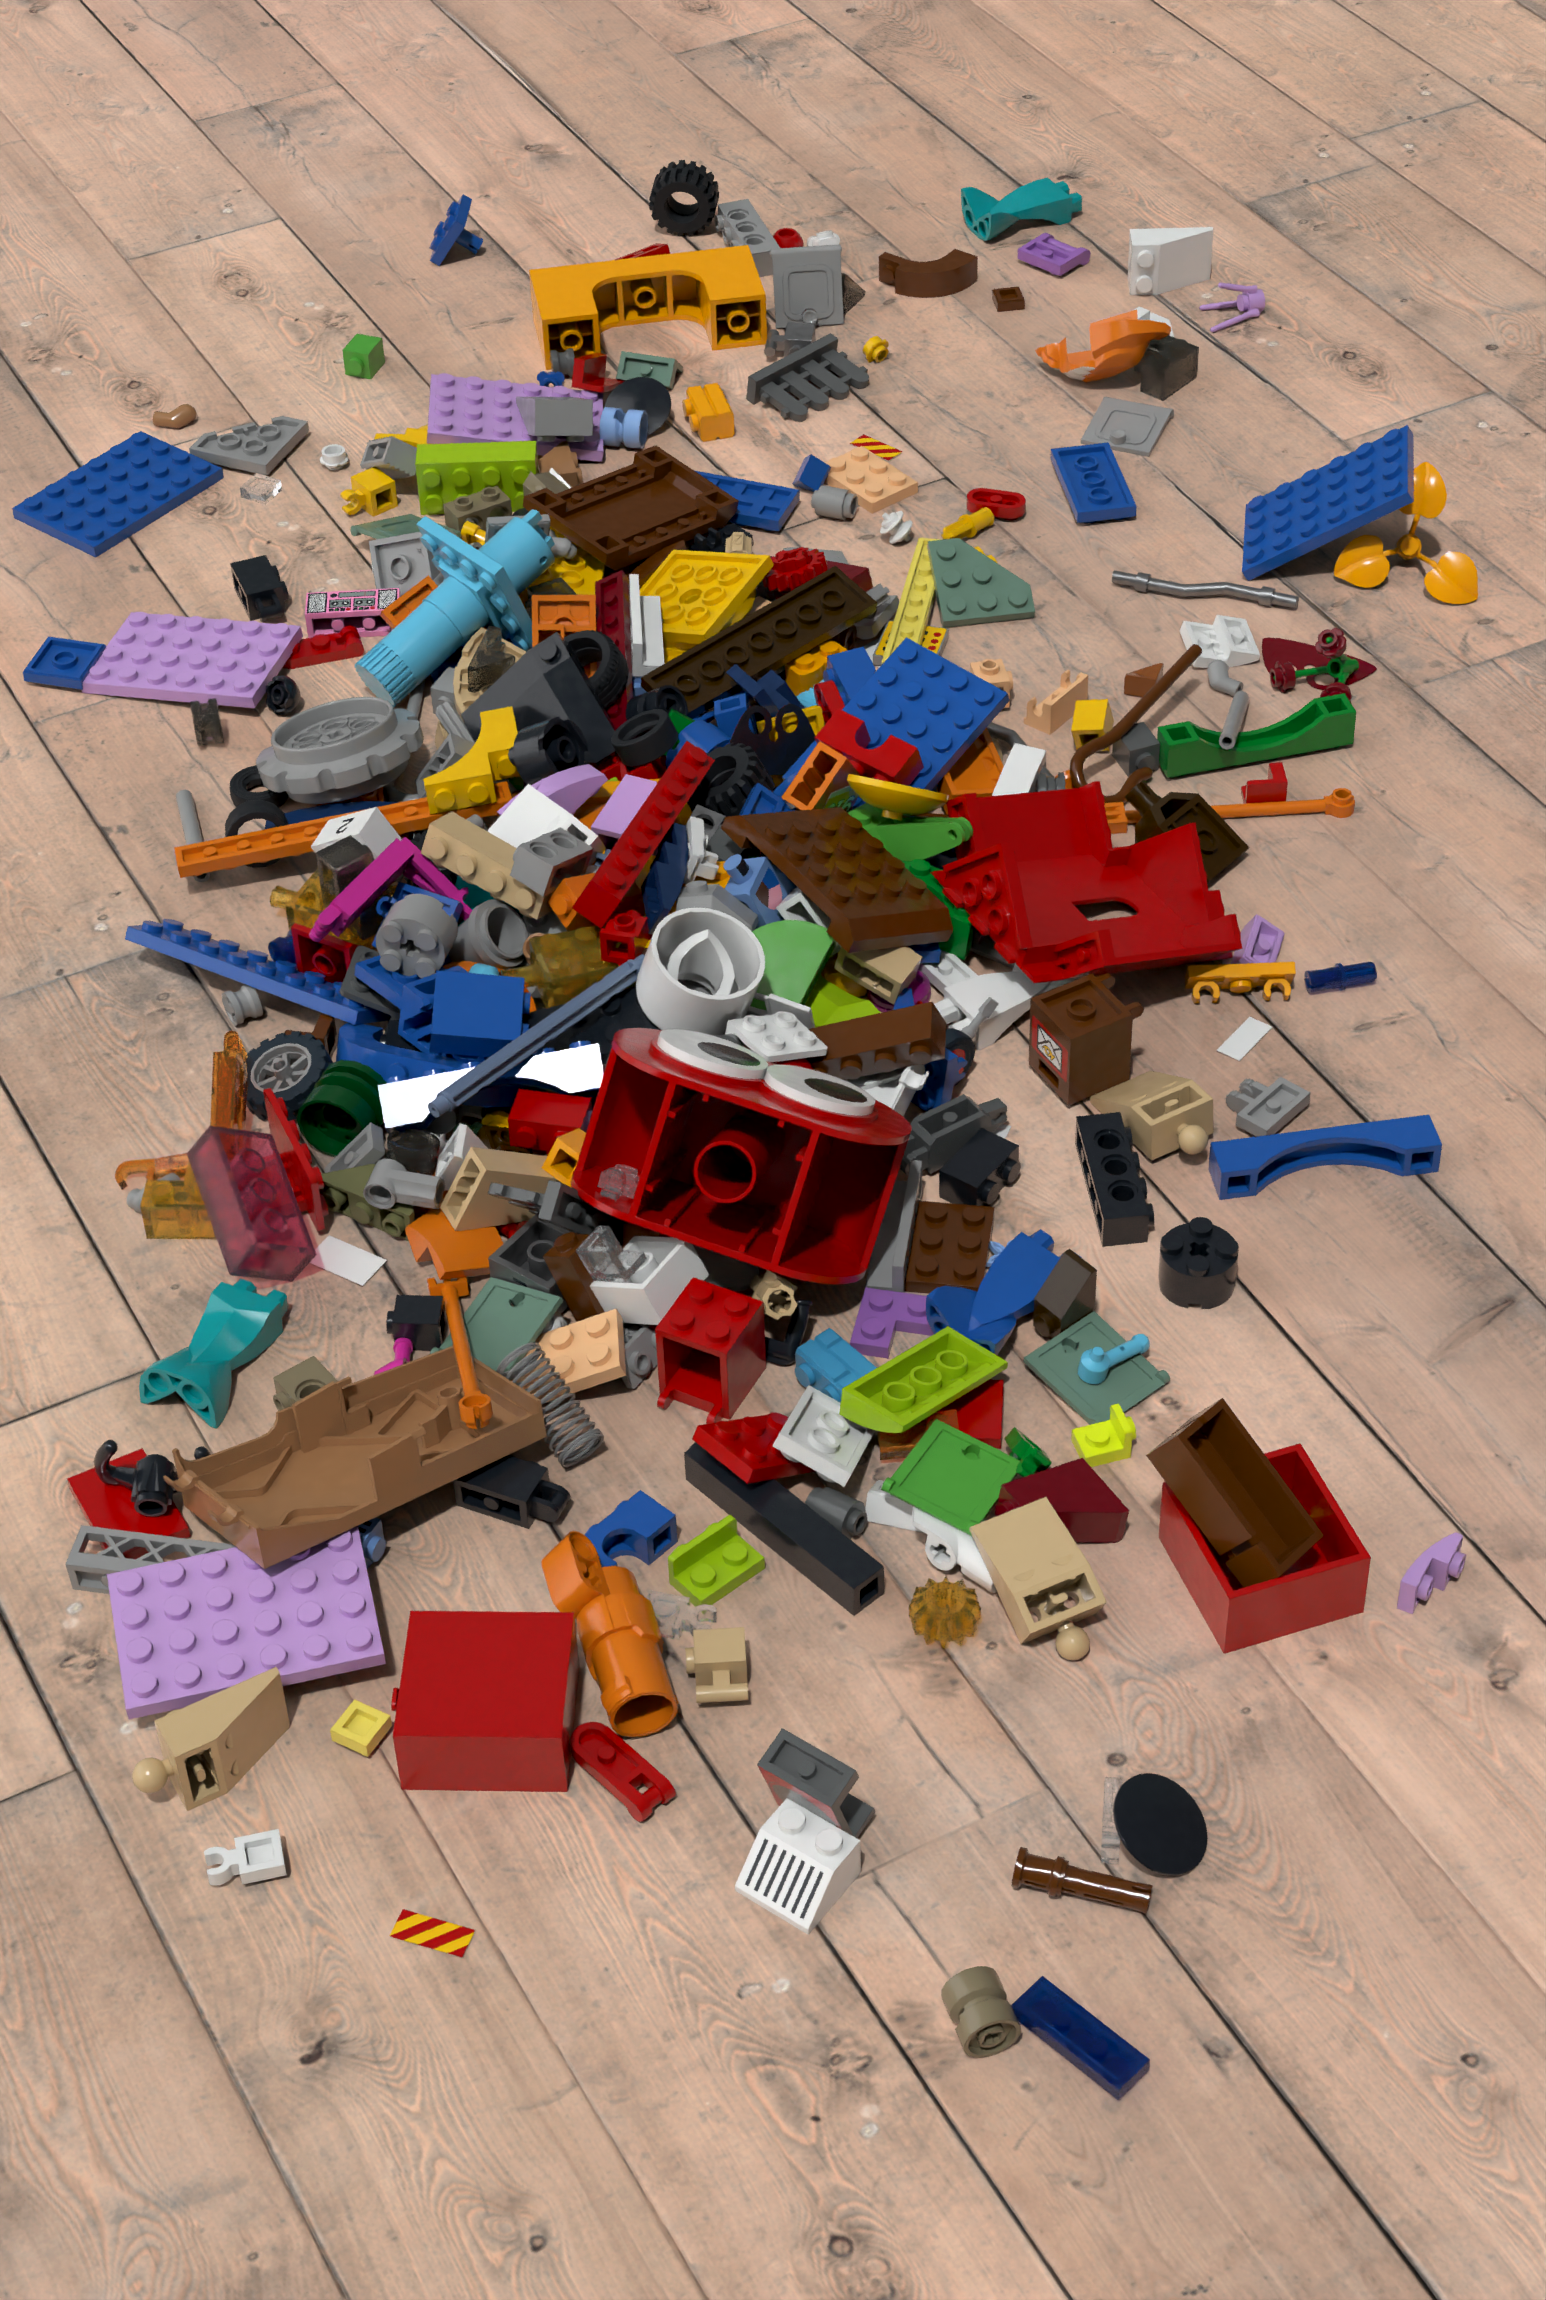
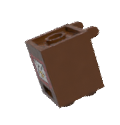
M1093 973L1032 997L1030 1001L1029 1065L1068 1106L1128 1081L1130 1077L1133 1019L1142 1015L1144 1007L1139 1002H1133L1124 1006L1108 990L1115 984V978L1110 973L1095 977Z

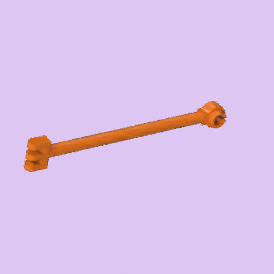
M1338 788L1331 795L1324 796V799L1212 805L1211 807L1221 818L1322 812L1325 815L1346 818L1353 814L1355 800L1350 790ZM1111 802L1104 805L1111 834L1127 833V824L1138 823L1142 818L1137 810L1125 811L1123 802Z
M435 1277L427 1278L430 1296H443L445 1311L464 1392V1397L458 1402L461 1420L466 1423L468 1428L477 1429L476 1419H479L480 1427L483 1428L490 1423L493 1411L491 1398L486 1394H482L479 1389L458 1298L469 1295L467 1278H457V1281L443 1279V1283L437 1284Z

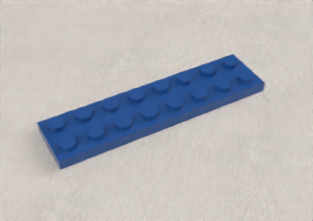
M163 919V923L143 921L142 925L127 927L125 940L353 1025L389 1021L391 1016L343 997L339 992L343 982H334L333 984L325 981L326 976L318 972H299L296 970L297 965L294 963L268 960V954L261 951L248 950L246 952L239 949L240 944L234 941H217L211 939L212 934L207 931L198 929L189 931L184 929L182 922Z

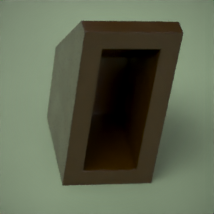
M1071 1249L1063 1253L1034 1298L1033 1326L1042 1336L1048 1337L1050 1340L1095 1311L1097 1269Z

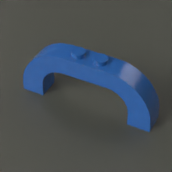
M346 1023L339 1029L336 1062L349 1060L367 1065L380 1074L385 1081L395 1076H408L409 1079L423 1077L425 1071L432 1069H445V1072L460 1070L459 1066L464 1064V1062L453 1058L383 1044L380 1042V1037L383 1034L384 1028L366 1024L353 1025ZM523 1085L497 1086L478 1091L477 1094L462 1105L512 1107L519 1089L548 1092V1090Z

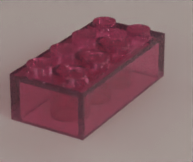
M209 1126L187 1152V1156L229 1275L293 1282L317 1254L273 1135Z

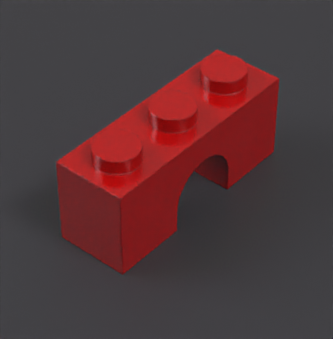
M840 709L835 711L814 737L817 744L821 741L848 758L858 774L863 777L909 786L924 768L918 748L893 735H890L881 746L874 749H865L871 741L865 722Z

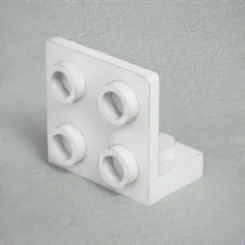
M779 1011L773 1015L765 1016L747 1015L744 1018L732 1019L727 1022L725 1034H735L741 1040L743 1047L757 1053L769 1062L824 1056L827 1053L828 1047L790 1012Z

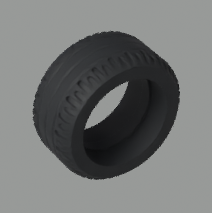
M586 630L564 637L572 646L582 667L601 661L599 668L589 680L606 710L621 696L628 682L629 668L624 655L613 640L602 632Z

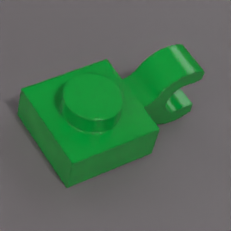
M1016 1427L1004 1438L1012 1450L1008 1455L1020 1460L1016 1472L1022 1477L1034 1474L1035 1471L1046 1470L1052 1464L1046 1452Z

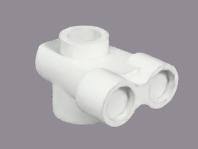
M832 230L816 233L817 236L808 238L807 247L839 245L840 238Z

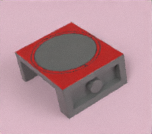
M783 1728L757 1764L779 1806L788 1798L855 1838L859 1837L875 1813L873 1807L849 1794L859 1778L855 1769Z

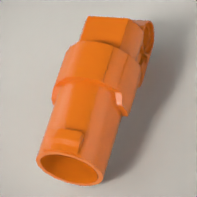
M569 1532L541 1561L552 1602L560 1612H574L577 1622L576 1629L585 1660L592 1677L599 1684L601 1702L606 1709L612 1729L618 1734L627 1737H641L658 1732L669 1725L678 1713V1701L673 1693L662 1658L664 1642L652 1603L640 1594L633 1572L619 1566L602 1567L593 1543L580 1532Z

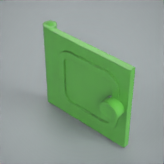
M935 1419L893 1476L886 1478L881 1490L972 1536L969 1528L986 1519L998 1502L1001 1485L1013 1481L1018 1475L1016 1469L1020 1460Z

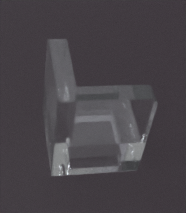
M598 1226L576 1249L578 1256L593 1281L626 1283L647 1259L643 1251L623 1250L610 1226Z

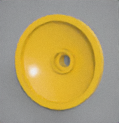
M848 774L847 777L849 786L864 802L873 807L883 809L882 817L902 821L903 814H926L944 806L949 801L950 795L853 774Z

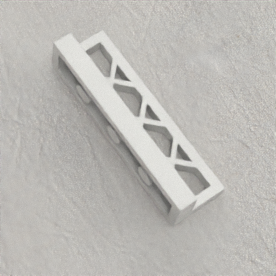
M629 574L632 677H642L665 664L660 596H640L639 574Z

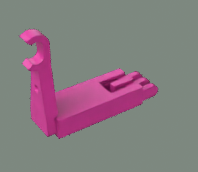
M406 837L401 841L396 838L320 913L309 936L315 942L321 941L330 931L339 937L402 873L424 890L460 901L464 905L460 918L464 921L469 918L472 909L463 902L468 895V887L458 890L426 856L421 854V851Z

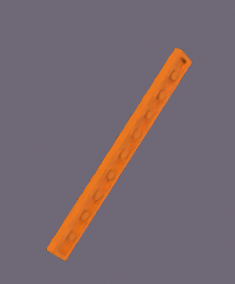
M508 782L494 784L497 802L451 811L465 819L474 814L481 818L499 816L497 811L512 799ZM427 797L378 807L399 836L407 832L428 829L430 823L451 812L430 814ZM359 811L174 847L180 878L200 876L208 872L223 869L230 870L238 866L265 863L273 859L300 856L304 853L313 852L314 850L311 848V845L328 820Z

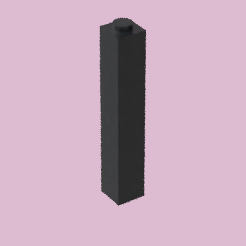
M696 1442L684 1452L685 1475L689 1483L727 1514L732 1515L737 1522L853 1616L884 1594V1566L775 1479L747 1484Z

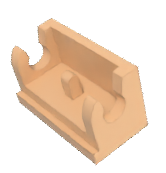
M1066 670L1061 675L1060 687L1036 706L1037 700L1035 697L1028 701L1027 716L1024 718V724L1051 735L1074 716L1076 700H1087L1088 675L1081 672L1077 675L1076 681L1071 683L1070 670Z

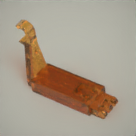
M229 1031L225 1034L224 1051L213 1052L209 1149L160 1158L125 1161L118 1166L115 1172V1179L121 1190L127 1186L126 1178L131 1174L147 1173L145 1178L150 1184L169 1173H175L179 1178L238 1177V1169H244L248 1075L247 1052L236 1031Z

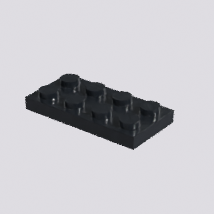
M632 987L612 996L609 1001L555 1039L547 1042L542 1048H554L555 1051L569 1049L570 1044L578 1041H591V1045L599 1044L604 1064L609 1058L613 1037L617 1031L627 1028L661 1029L654 1025L643 1012L637 999L636 987ZM565 1004L529 1012V1015L522 1014V1024H529L530 1029Z

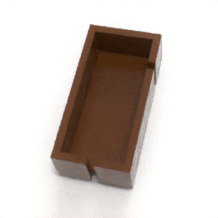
M1223 1398L1191 1417L1173 1432L1171 1436L1146 1455L1218 1554L1221 1556L1226 1553L1229 1557V1560L1225 1563L1243 1588L1278 1578L1324 1536Z

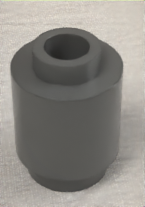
M820 1487L814 1488L805 1501L806 1505L849 1539L854 1535H859L866 1525L867 1514L865 1513L864 1503L830 1487H825L824 1489Z

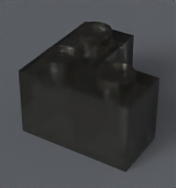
M1169 335L1161 340H1151L1138 365L1134 366V371L1141 373L1140 392L1164 401L1197 378L1199 347L1188 343L1186 340L1177 339Z
M351 835L316 852L323 906L325 909L374 861V856L369 847L362 845ZM387 888L348 928L362 940L377 934L383 917L376 911L377 903L385 896L392 899L394 893Z

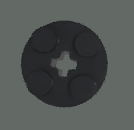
M554 717L525 727L518 732L514 746L509 749L508 756L510 762L516 766L519 775L527 785H533L557 772L589 764V761L585 762L584 751L588 750L586 739L573 721Z
M1204 1217L1193 1218L1190 1223L1171 1229L1162 1237L1160 1242L1158 1272L1160 1291L1170 1302L1184 1308H1188L1189 1304L1201 1305V1309H1211L1222 1305L1230 1299L1234 1291L1239 1251L1238 1243L1227 1231L1213 1225L1211 1220Z

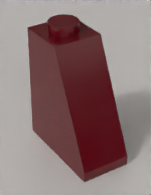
M1083 1458L1001 1485L995 1511L996 1516L1047 1497L1075 1542L1115 1543L1122 1540L1130 1510Z

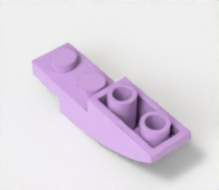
M590 764L557 772L531 786L574 815L576 810L588 798L594 796L608 778ZM518 795L506 803L497 813L501 816Z

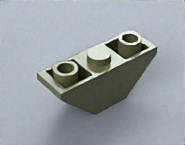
M376 1164L321 1174L324 1188L319 1189V1193H322L328 1210L341 1213L362 1224H367L387 1232L393 1237H399L408 1241L405 1228L415 1221L412 1205L396 1202L389 1209H379L370 1205L364 1198L363 1190Z

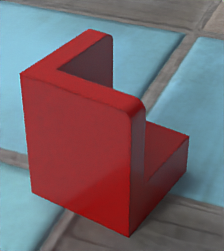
M1282 762L1269 763L1268 779L1249 780L1245 786L1241 787V796L1244 804L1286 801L1288 781Z

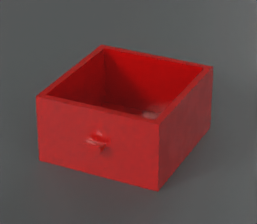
M1301 1443L1265 1453V1456L1324 1536L1281 1576L1243 1588L1225 1562L1229 1560L1226 1553L1221 1556L1218 1554L1166 1482L1162 1483L1159 1539L1224 1654L1364 1612L1371 1557Z
M410 1611L400 1687L393 1688L391 1710L396 1711L393 1742L401 1790L568 1792L571 1761L570 1737L574 1730L580 1668L574 1612Z

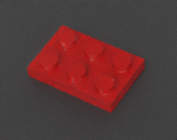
M772 1412L767 1415L747 1416L742 1419L698 1425L692 1438L693 1441L747 1484L816 1472L801 1462H793L787 1459L780 1450L773 1447L776 1438L788 1420L787 1416L780 1413Z

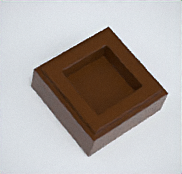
M1019 287L992 290V300L997 312L1025 309V300Z

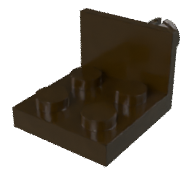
M1142 780L1124 798L1142 817L1135 825V844L1183 825L1196 823L1204 869L1207 874V884L1250 848L1199 793L1169 792L1161 798L1147 785L1148 783L1145 780Z

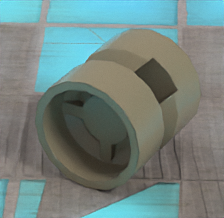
M977 1966L965 1969L945 1983L941 1990V1997L950 2018L954 2023L958 2024L955 2030L968 2056L983 2058L996 2055L1008 2049L1017 2041L1021 2034V2026L1012 2006L1006 2001L1007 1994L997 1972L993 1968Z

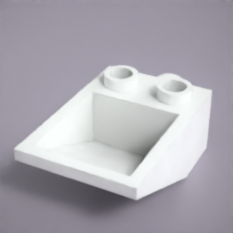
M529 784L487 831L517 848L522 843H526L540 837L542 834L561 827L594 848L585 874L596 873L599 867L592 865L597 860L595 856L597 852L603 853L606 849L598 835Z

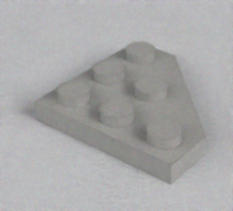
M280 416L271 418L272 424L256 427L254 422L232 427V433L217 436L215 431L205 433L189 448L190 454L212 464L254 472L257 475H268L309 432L308 421Z

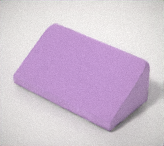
M1256 914L1242 929L1241 943L1243 949L1234 952L1231 964L1276 962L1285 933Z

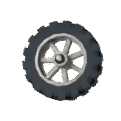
M292 1031L291 1035L280 1033L275 1035L276 1038L270 1041L268 1038L260 1042V1047L257 1049L253 1048L247 1053L248 1058L246 1061L242 1060L238 1067L240 1073L236 1074L237 1090L253 1115L256 1114L263 1121L268 1118L263 1093L264 1089L274 1088L272 1091L276 1098H283L288 1111V1121L297 1119L298 1110L312 1092L326 1068L333 1063L319 1039L316 1040L314 1035L310 1033L302 1035L300 1031Z

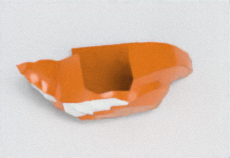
M1136 309L1090 323L1091 350L1067 354L1065 337L1060 343L1047 344L1045 347L1037 348L1035 351L1043 362L1047 363L1051 368L1061 371L1069 378L1092 382L1115 376L1138 365L1145 354L1149 342L1153 339L1161 340L1170 335L1171 327L1163 322L1138 320Z

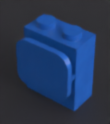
M436 970L430 1052L451 1054L453 1058L464 1063H482L529 1030V1024H522V1014L529 1015L531 993L524 992L525 978Z

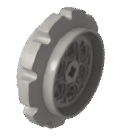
M377 697L346 698L312 707L283 722L272 734V746L261 751L256 760V765L263 785L271 791H287L291 799L306 804L339 802L373 792L399 777L408 766V759L411 757L410 753L417 751L421 747L424 736L416 714L402 708L394 709L389 701Z

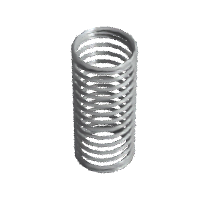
M530 1342L509 1353L500 1362L496 1372L516 1383L520 1377L532 1371L541 1362L547 1361L544 1367L536 1370L524 1381L516 1383V1385L522 1388L525 1384L541 1375L546 1369L552 1368L549 1374L541 1377L525 1390L530 1392L542 1385L551 1376L557 1375L552 1382L543 1386L534 1394L535 1397H539L555 1384L562 1382L557 1389L541 1399V1404H543L560 1391L566 1389L562 1396L542 1409L543 1415L565 1398L571 1396V1399L545 1417V1425L570 1405L576 1403V1406L554 1423L545 1426L548 1431L544 1441L550 1444V1450L555 1451L554 1455L556 1458H559L558 1461L562 1466L569 1467L575 1465L599 1448L604 1440V1435L600 1429H594L595 1422H589L590 1415L584 1414L585 1408L579 1407L580 1401L574 1400L575 1394L569 1393L570 1387L564 1386V1379H559L561 1374L554 1372L556 1367L549 1365L551 1360L544 1358L546 1353L542 1351L539 1343ZM536 1348L533 1353L519 1361L511 1370L504 1372L514 1359ZM582 1411L561 1429L551 1433L557 1425L567 1420L575 1412ZM587 1418L583 1424L573 1429L566 1436L556 1440L562 1432L572 1427L579 1420ZM592 1425L588 1431L578 1436L571 1443L562 1446L567 1439L577 1434L584 1427ZM553 1436V1438L551 1439V1441H549V1440L547 1439L548 1437ZM586 1441H588L586 1444H584V1445L581 1446L580 1448L576 1449L577 1447H579L580 1445H582L583 1443H585ZM558 1443V1445L556 1446V1448H554V1447L552 1446L553 1444ZM577 1454L576 1456L565 1460L567 1457H571V1456Z

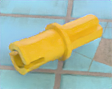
M987 507L981 508L970 515L963 514L959 517L958 521L943 528L942 539L971 538L976 535L977 531L991 526L994 523V515Z

